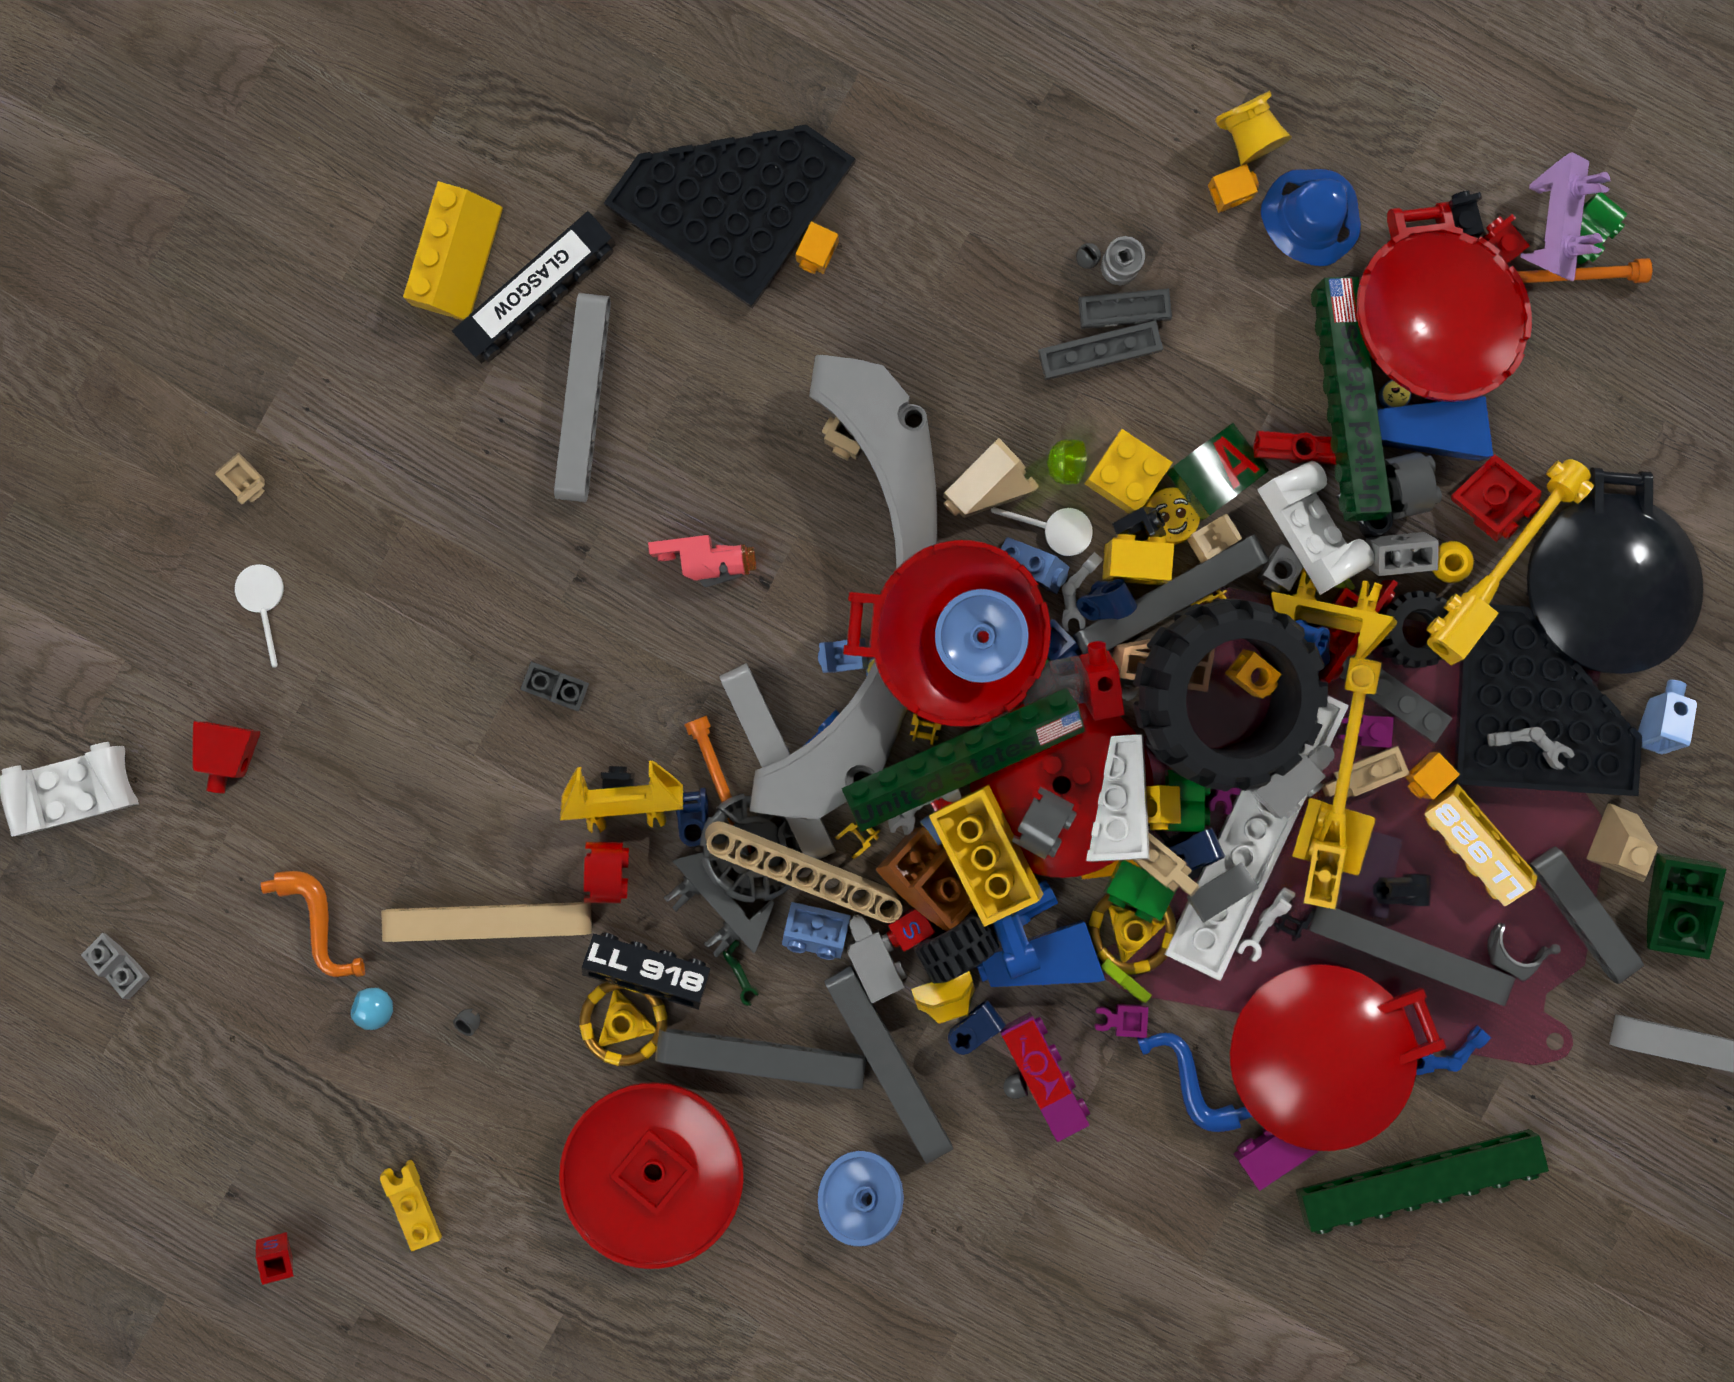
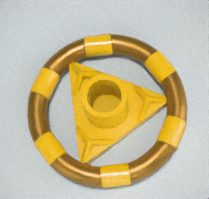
M1106 894L1095 906L1088 924L1089 935L1097 957L1103 963L1108 958L1126 974L1135 975L1149 972L1162 964L1168 957L1164 953L1176 929V920L1170 905L1163 916L1164 920L1158 921L1153 918L1152 922L1149 923L1134 915L1135 911L1112 905L1113 903L1108 901L1110 895ZM1107 909L1109 910L1120 960L1116 959L1103 946L1100 938V927ZM1165 925L1166 932L1161 948L1153 957L1139 962L1126 963Z
M604 982L588 995L580 1012L579 1027L585 1045L597 1058L605 1063L616 1066H631L649 1059L656 1052L659 1029L664 1032L667 1031L668 1017L662 999L641 993L653 1006L656 1019L655 1027L619 990L626 988ZM613 991L598 1043L594 1038L590 1022L591 1014L595 1004L608 992ZM654 1033L653 1038L640 1051L633 1054L621 1055L601 1047Z

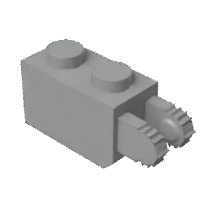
M1320 745L1311 750L1307 755L1299 754L1303 758L1302 761L1285 776L1274 774L1270 776L1271 781L1266 786L1251 789L1250 792L1275 818L1291 817L1300 808L1298 803L1306 795L1308 797L1313 796L1323 786L1320 782L1326 776L1322 771L1330 764V761L1335 759L1333 748L1327 745Z
M854 914L849 921V926L855 940L850 943L848 955L871 1003H874L905 988L903 979L907 978V975L900 961L894 963L889 953L894 948L887 934L881 936L878 929L872 931L863 915Z

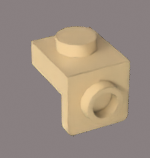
M829 417L822 430V433L825 434L824 443L833 447L832 452L840 458L848 460L849 457L857 460L862 449L857 442L838 432L842 423L837 417L835 419Z
M239 452L215 472V475L237 496V501L241 505L247 500L251 503L254 502L264 492L262 487L265 485V479Z
M1224 514L1191 534L1187 541L1199 561L1203 563L1237 543L1242 537L1228 514Z

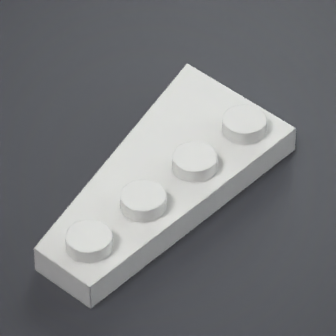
M1142 734L1111 736L1102 790L1098 799L1096 820L1091 834L1090 850H1088L1086 859L1088 862L1150 859L1144 736Z

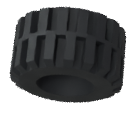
M1414 591L1394 597L1387 606H1382L1380 609L1382 615L1394 617L1397 625L1377 646V648H1383L1384 651L1381 654L1385 658H1391V663L1394 665H1403V668L1433 666L1438 664L1439 660H1444L1428 646L1427 642L1420 648L1411 646L1404 638L1402 627L1405 618L1411 612L1422 615L1428 625L1438 616L1444 619L1448 614V611L1443 608L1447 602L1446 599L1443 597L1436 598V593Z
M971 913L960 924L947 932L941 928L933 935L921 941L916 947L915 952L931 981L935 984L950 981L977 967L990 958L1000 945L989 925L984 927L978 914Z

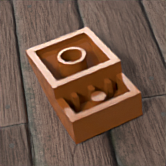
M924 826L915 828L909 835H906L875 869L913 908L946 932L960 924L974 907L945 848H942L935 842Z

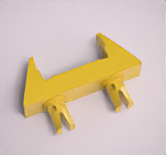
M1304 568L1301 571L1302 574L1296 594L1291 596L1271 592L1275 611L1287 614L1294 621L1301 619L1309 624L1356 634L1359 632L1358 648L1354 658L1365 659L1397 625L1394 617L1378 614L1375 611L1380 589L1382 588V585L1379 583H1374L1369 595L1370 584L1368 581H1362L1357 607L1353 608L1320 602L1314 599L1316 587L1312 580H1309V575Z
M652 760L649 761V785L589 790L582 775V768L577 767L562 794L560 820L586 818L588 831L593 833V823H596L601 833L607 826L604 820L606 816L646 813L647 823L650 827L653 828V818H657L660 827H662L667 821L664 811L683 810V784Z

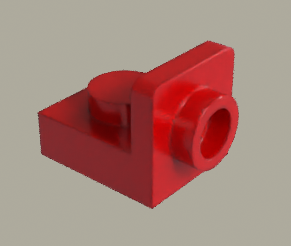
M1513 214L1505 220L1499 216L1486 227L1489 233L1483 237L1500 250L1498 254L1507 264L1530 246L1512 225L1511 222L1516 219Z

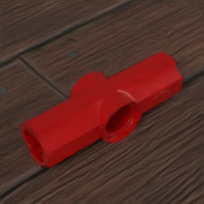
M1269 431L1256 432L1253 443L1254 458L1286 460L1295 464L1315 461L1320 464L1337 465L1335 453L1331 449L1332 437L1314 436L1307 432L1300 434ZM1297 441L1305 444L1307 450L1305 455L1297 452Z

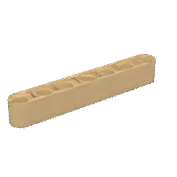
M713 822L705 831L707 849L718 858L885 923L895 922L902 915V904L895 891L889 887L725 822ZM717 834H724L728 837L722 844L712 842L713 837ZM747 845L756 847V850L751 855L740 853L741 849ZM779 856L784 858L779 866L769 865V861L773 857ZM802 868L812 869L811 873L806 877L797 876V872ZM833 878L839 880V883L834 888L825 887V883ZM857 890H866L864 897L860 899L853 898V894ZM888 900L894 902L889 909H880L883 902Z
M584 902L402 908L381 911L383 942L592 934L591 903Z

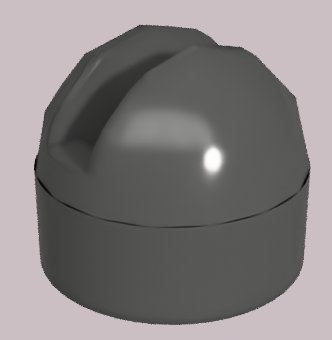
M1093 243L1081 245L1076 253V261L1084 269L1094 268L1101 258L1100 249ZM1087 248L1095 256L1096 259L1092 260V258L1084 251V249Z
M473 1009L462 1010L453 1020L455 1028L467 1036H472L481 1022L479 1013L476 1016L471 1013Z
M1020 1072L1010 1075L1005 1080L1003 1089L1008 1097L1019 1099L1028 1096L1027 1087Z

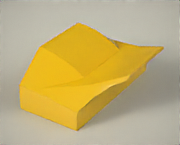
M970 971L950 981L935 984L930 982L912 988L911 991L918 1010L926 1012L940 1024L968 1014L975 987Z

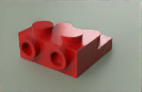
M1494 454L1451 495V500L1474 518V524L1497 542L1502 537L1509 539L1519 528L1517 522L1521 518L1526 516L1529 519L1539 510L1541 504L1538 502L1540 501L1542 491Z

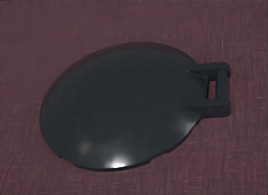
M1591 467L1589 469L1591 477L1588 481L1594 485L1593 489L1578 504L1573 503L1557 513L1546 524L1547 527L1533 546L1527 571L1529 602L1534 617L1538 616L1541 625L1546 631L1544 635L1559 652L1566 653L1576 660L1577 664L1590 670L1608 674L1635 673L1650 669L1669 659L1684 645L1698 621L1703 602L1704 589L1701 565L1694 546L1684 530L1670 515L1653 505L1652 472L1640 471L1638 474L1603 471L1602 468ZM1604 484L1636 486L1635 495L1604 493Z

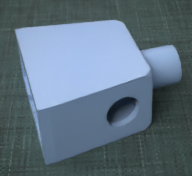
M1668 680L1665 693L1648 700L1638 732L1642 735L1641 748L1663 755L1690 746L1697 703L1693 699L1684 697L1686 683L1678 680Z

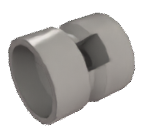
M1123 236L1113 240L1101 260L1100 268L1104 278L1111 284L1119 286L1133 281L1144 264V247L1133 237Z

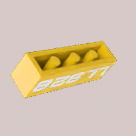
M1458 783L1428 803L1424 813L1428 825L1443 835L1448 848L1463 858L1468 871L1483 881L1488 894L1493 899H1498L1505 907L1535 888L1538 875Z

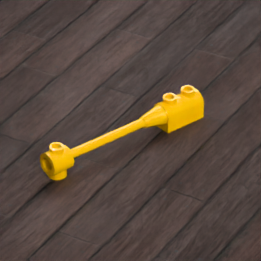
M1567 459L1563 463L1558 460L1548 469L1546 475L1551 479L1547 483V489L1550 492V496L1492 572L1468 592L1463 593L1461 597L1454 594L1443 607L1448 611L1444 619L1438 616L1427 627L1426 631L1431 634L1427 640L1428 646L1451 666L1465 659L1499 614L1489 605L1498 589L1499 582L1561 501H1574L1578 504L1593 489L1594 485L1588 481L1591 477L1590 471L1582 463L1572 459Z
M1352 657L1349 660L1344 689L1353 691L1332 811L1328 814L1319 839H1316L1314 843L1304 903L1330 909H1335L1337 906L1348 847L1346 844L1345 805L1366 694H1376L1381 662Z

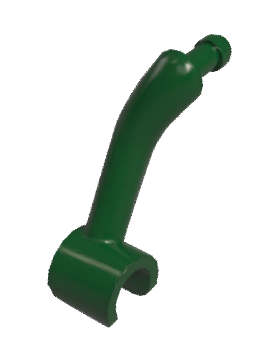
M735 940L727 951H723V956L732 968L742 988L740 994L741 1002L746 1006H751L752 1003L745 998L744 993L752 991L758 996L759 992L756 987L750 986L741 964L732 955L734 950L740 945V942Z

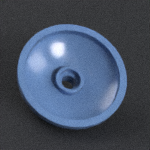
M976 589L958 595L946 605L936 624L935 643L941 660L955 675L972 682H992L1007 676L1020 664L1028 646V626L1022 611L1010 598L993 590ZM982 631H986L989 634V639L985 643H981L978 640V634Z
M855 1151L839 1157L826 1170L819 1186L818 1209L821 1220L834 1238L847 1245L869 1246L880 1242L895 1228L903 1209V1187L898 1173L885 1158L872 1152ZM869 1194L872 1196V1202L870 1205H868L866 1202L867 1196Z

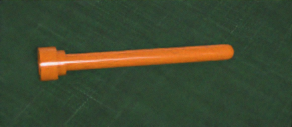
M1640 258L1624 266L1576 268L1574 280L1627 278L1629 281L1633 280L1634 283H1648L1652 277V262L1650 258ZM1548 270L1517 271L1523 283L1570 281Z
M706 715L684 724L688 735H692L693 740L697 739L722 803L731 798L732 795L708 737V734H710L709 727H711L708 717ZM727 818L730 825L735 824L729 818ZM747 845L748 851L751 853L752 847Z

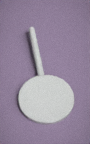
M993 507L991 509V512L994 514L1045 528V538L1049 547L1054 552L1063 556H1074L1083 552L1089 546L1092 539L1093 529L1090 520L1083 512L1074 508H1064L1056 511L1050 516L1047 523Z
M260 564L252 565L244 569L237 577L235 595L245 609L261 613L271 665L273 668H276L278 663L267 611L276 607L281 601L284 585L282 578L273 568Z

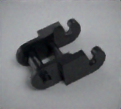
M1310 907L1308 910L1309 914L1305 915L1303 920H1298L1288 913L1280 916L1278 923H1274L1276 927L1275 933H1279L1281 930L1291 935L1292 941L1295 942L1298 938H1301L1302 935L1300 933L1302 929L1307 930L1316 909ZM1286 919L1298 924L1295 930L1284 925Z

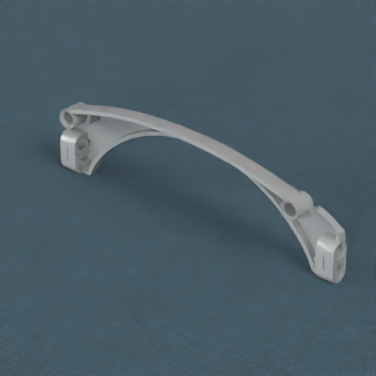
M816 355L809 397L820 403L837 417L854 437L870 461L881 484L890 511L895 537L896 567L898 568L913 554L937 544L936 481L927 414L922 407L909 404L910 397L883 365L858 359ZM912 414L922 417V423L916 428L906 425V419ZM875 662L850 703L829 726L809 743L785 759L755 770L749 811L798 819L809 818L818 820L847 802L841 788L854 783L855 775L858 772L865 771L872 775L883 770L902 726L907 708L899 703L888 690Z

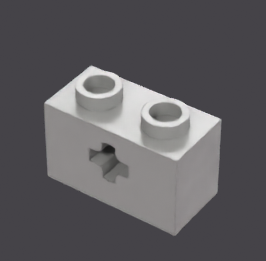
M1425 532L1366 538V543H1368L1374 553V563L1368 569L1378 576L1438 570L1439 540Z

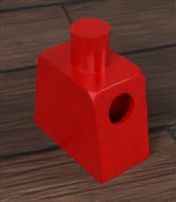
M1091 642L1087 645L1088 654L1080 655L1078 658L1081 696L1094 721L1125 715L1118 666L1109 651L1106 650L1105 642Z
M194 721L192 768L194 771L209 774L206 791L225 794L228 777L243 778L246 775L261 731L205 721Z

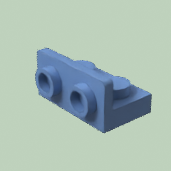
M791 902L782 945L795 953L808 951L816 953L822 959H840L850 915Z

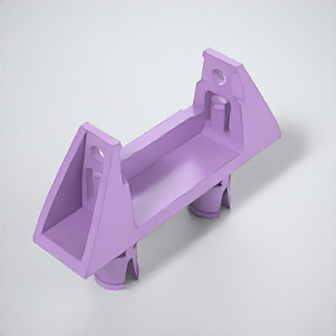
M1573 152L1564 156L1529 185V189L1539 194L1551 191L1544 240L1545 249L1535 250L1534 253H1521L1520 256L1570 281L1575 279L1577 255L1598 254L1602 251V249L1594 246V244L1603 242L1599 233L1580 236L1585 195L1608 192L1609 188L1602 184L1611 181L1607 172L1588 175L1589 161Z

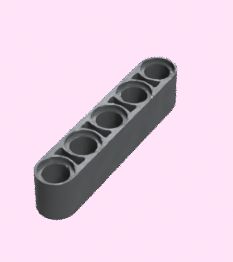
M1552 846L1528 864L1538 875V882L1603 971L1614 983H1622L1644 967L1641 958L1560 849Z

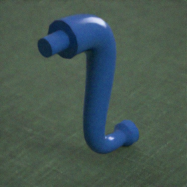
M1159 1033L1148 1038H1137L1143 1055L1150 1053L1152 1048L1166 1045L1174 1050L1178 1061L1180 1085L1186 1111L1191 1120L1200 1128L1210 1132L1230 1131L1241 1128L1240 1121L1253 1117L1245 1106L1236 1110L1233 1104L1219 1109H1211L1207 1106L1199 1086L1192 1052L1181 1037L1173 1033Z

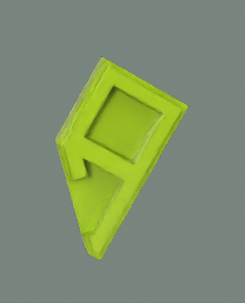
M1107 958L1102 964L1103 971L1142 1003H1146L1152 995Z

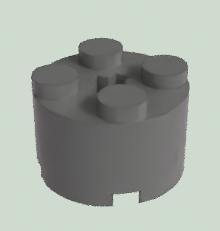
M1416 452L1384 460L1393 520L1430 512L1435 504L1441 502L1442 493L1436 485L1434 476L1435 462L1430 455L1424 456Z
M1040 787L1038 793L1043 795L1040 800L1033 799L1018 827V832L1022 833L1021 837L1019 838L1014 835L1011 842L1043 859L1047 855L1053 858L1062 842L1058 835L1062 828L1067 830L1070 828L1077 813L1072 810L1074 804Z

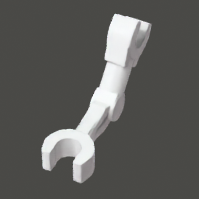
M1284 887L1277 895L1274 903L1261 913L1259 923L1251 938L1241 940L1237 944L1236 951L1242 954L1247 946H1252L1253 954L1249 959L1256 962L1262 954L1261 947L1258 944L1268 927L1274 923L1275 919L1290 910L1292 905L1289 902L1295 897L1296 893Z

